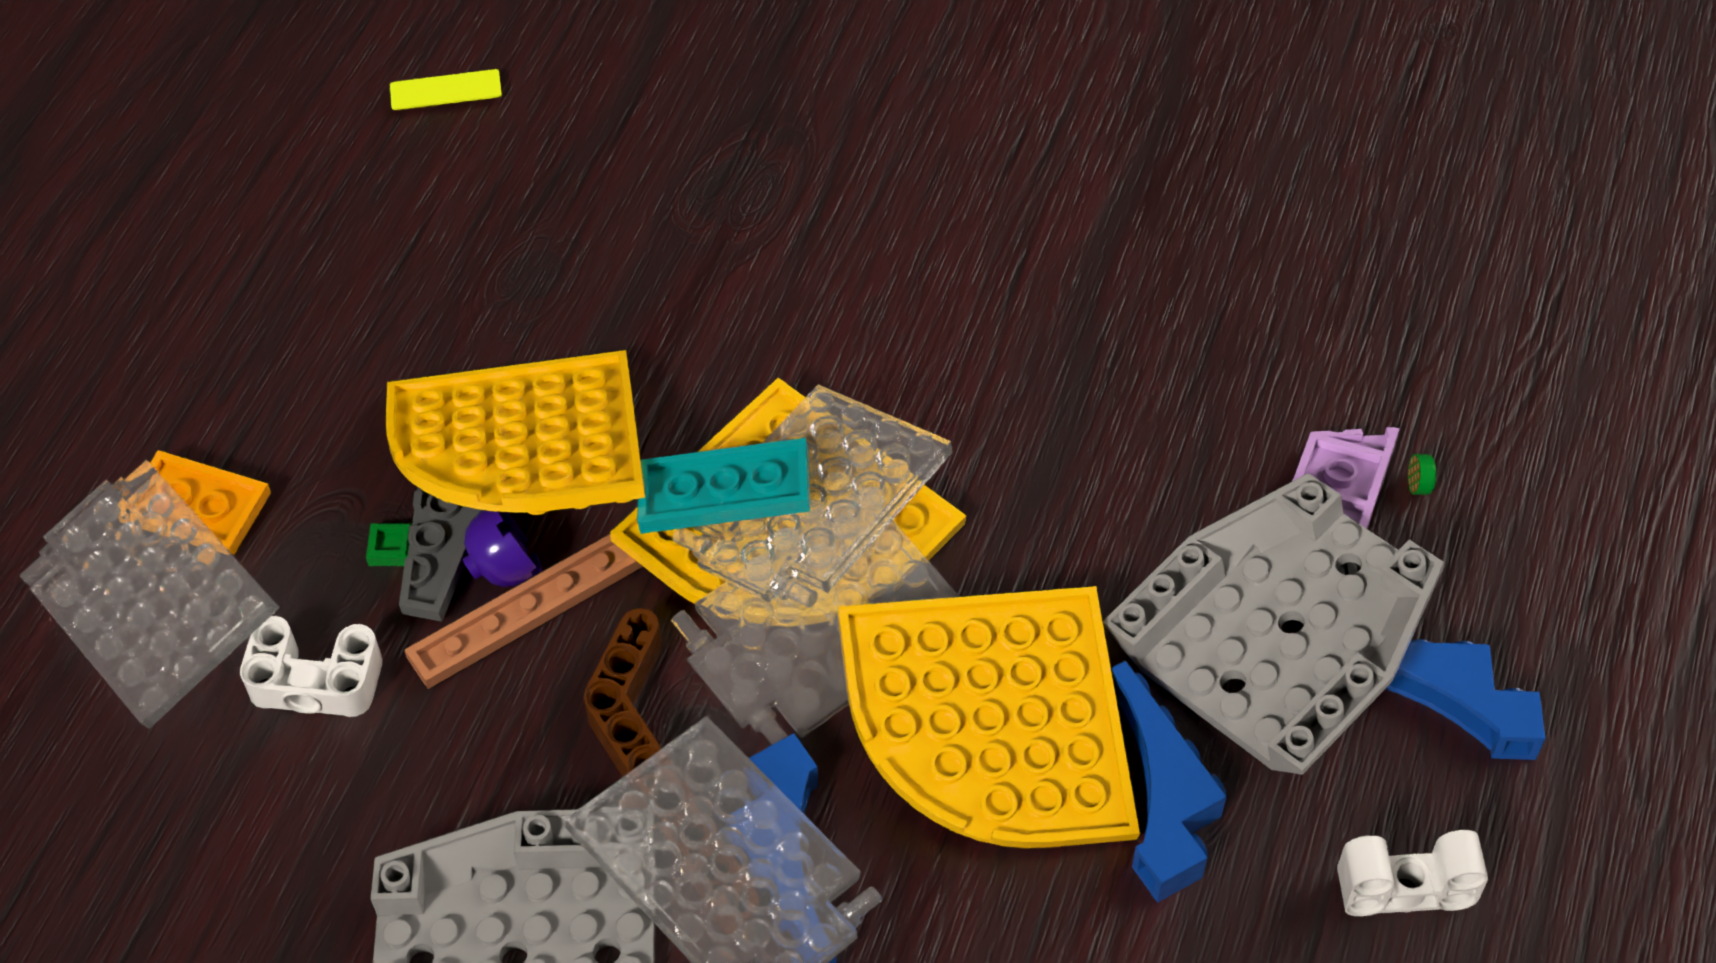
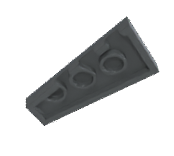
M417 487V491H414V515L412 525L409 527L408 558L405 559L399 607L402 614L442 622L465 568L463 558L468 555L464 545L466 528L481 510L444 502Z

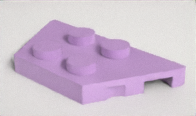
M1386 427L1384 435L1363 436L1362 429H1350L1343 432H1310L1293 481L1307 473L1311 474L1341 494L1343 514L1367 529L1397 441L1399 428Z

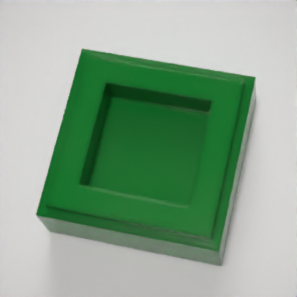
M371 523L366 553L368 566H404L405 559L408 558V534L412 523Z

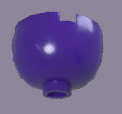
M481 510L470 521L464 538V545L468 555L463 558V562L476 580L484 576L492 585L507 588L518 586L543 572V567L537 554L534 552L530 557L526 554L529 550L526 544L528 540L508 512Z

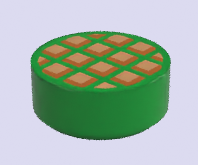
M1413 454L1408 466L1409 490L1413 495H1429L1436 483L1435 460L1430 454Z

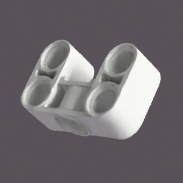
M268 616L259 620L254 625L241 664L240 676L252 703L257 707L294 710L305 714L324 713L347 717L359 716L370 708L382 667V655L376 637L368 626L353 624L345 627L336 639L332 657L325 658V661L322 662L298 659L299 649L288 622L282 617ZM359 650H365L359 654H354ZM270 678V679H269L268 681H266V682L259 683L261 680ZM349 687H355L353 690L343 692L345 689Z
M1457 830L1440 836L1435 843L1432 853L1389 856L1386 840L1382 837H1358L1345 844L1337 866L1345 912L1348 915L1362 917L1377 913L1440 909L1456 911L1466 909L1479 901L1488 881L1479 836L1476 832L1470 830ZM1399 880H1409L1413 882L1417 888H1407L1403 886L1399 882Z

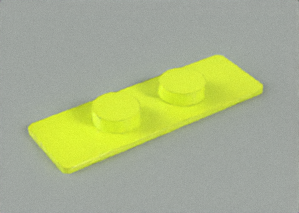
M498 69L390 83L391 107L393 110L502 96Z

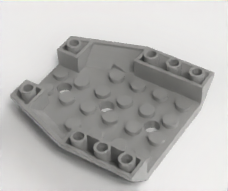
M1307 473L1190 535L1103 621V626L1143 674L1271 770L1304 774L1393 681L1444 568V562L1411 540H1408L1399 550L1343 514L1341 494ZM1349 562L1356 563L1361 567L1353 575H1343L1338 572V568L1342 564ZM1290 620H1297L1304 624L1303 628L1297 633L1289 634L1280 629L1285 622ZM1230 679H1240L1246 683L1245 687L1237 693H1228L1222 689L1224 683Z
M654 808L516 811L375 857L371 901L377 914L373 963H409L411 958L420 952L433 954L434 959L432 963H502L504 955L513 949H521L527 953L524 963H598L595 960V955L601 948L606 946H613L621 952L619 958L614 963H655L657 870Z

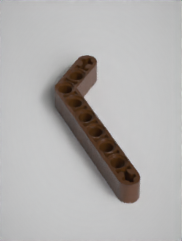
M632 609L621 619L584 691V703L590 727L642 808H654L656 830L721 931L733 940L743 941L749 939L757 933L760 927L761 918L757 893L634 707L661 653L662 642L657 616L648 609ZM620 669H631L626 673H616ZM603 704H613V706L607 709L598 708ZM626 736L635 737L632 741L629 742L618 741ZM647 769L657 770L656 773L650 776L640 775L642 771ZM668 803L679 804V806L673 810H664L661 808ZM691 837H699L703 839L701 842L695 845H687L683 843L686 839ZM713 872L726 874V876L717 881L706 879V876ZM731 898H733V900H734V905L736 906V908L738 909V911H737V910H732V911H731V906H730V899H731Z

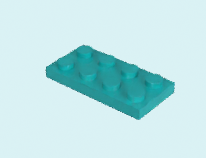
M806 438L640 460L645 498L638 499L637 523L641 534L811 511L809 449Z

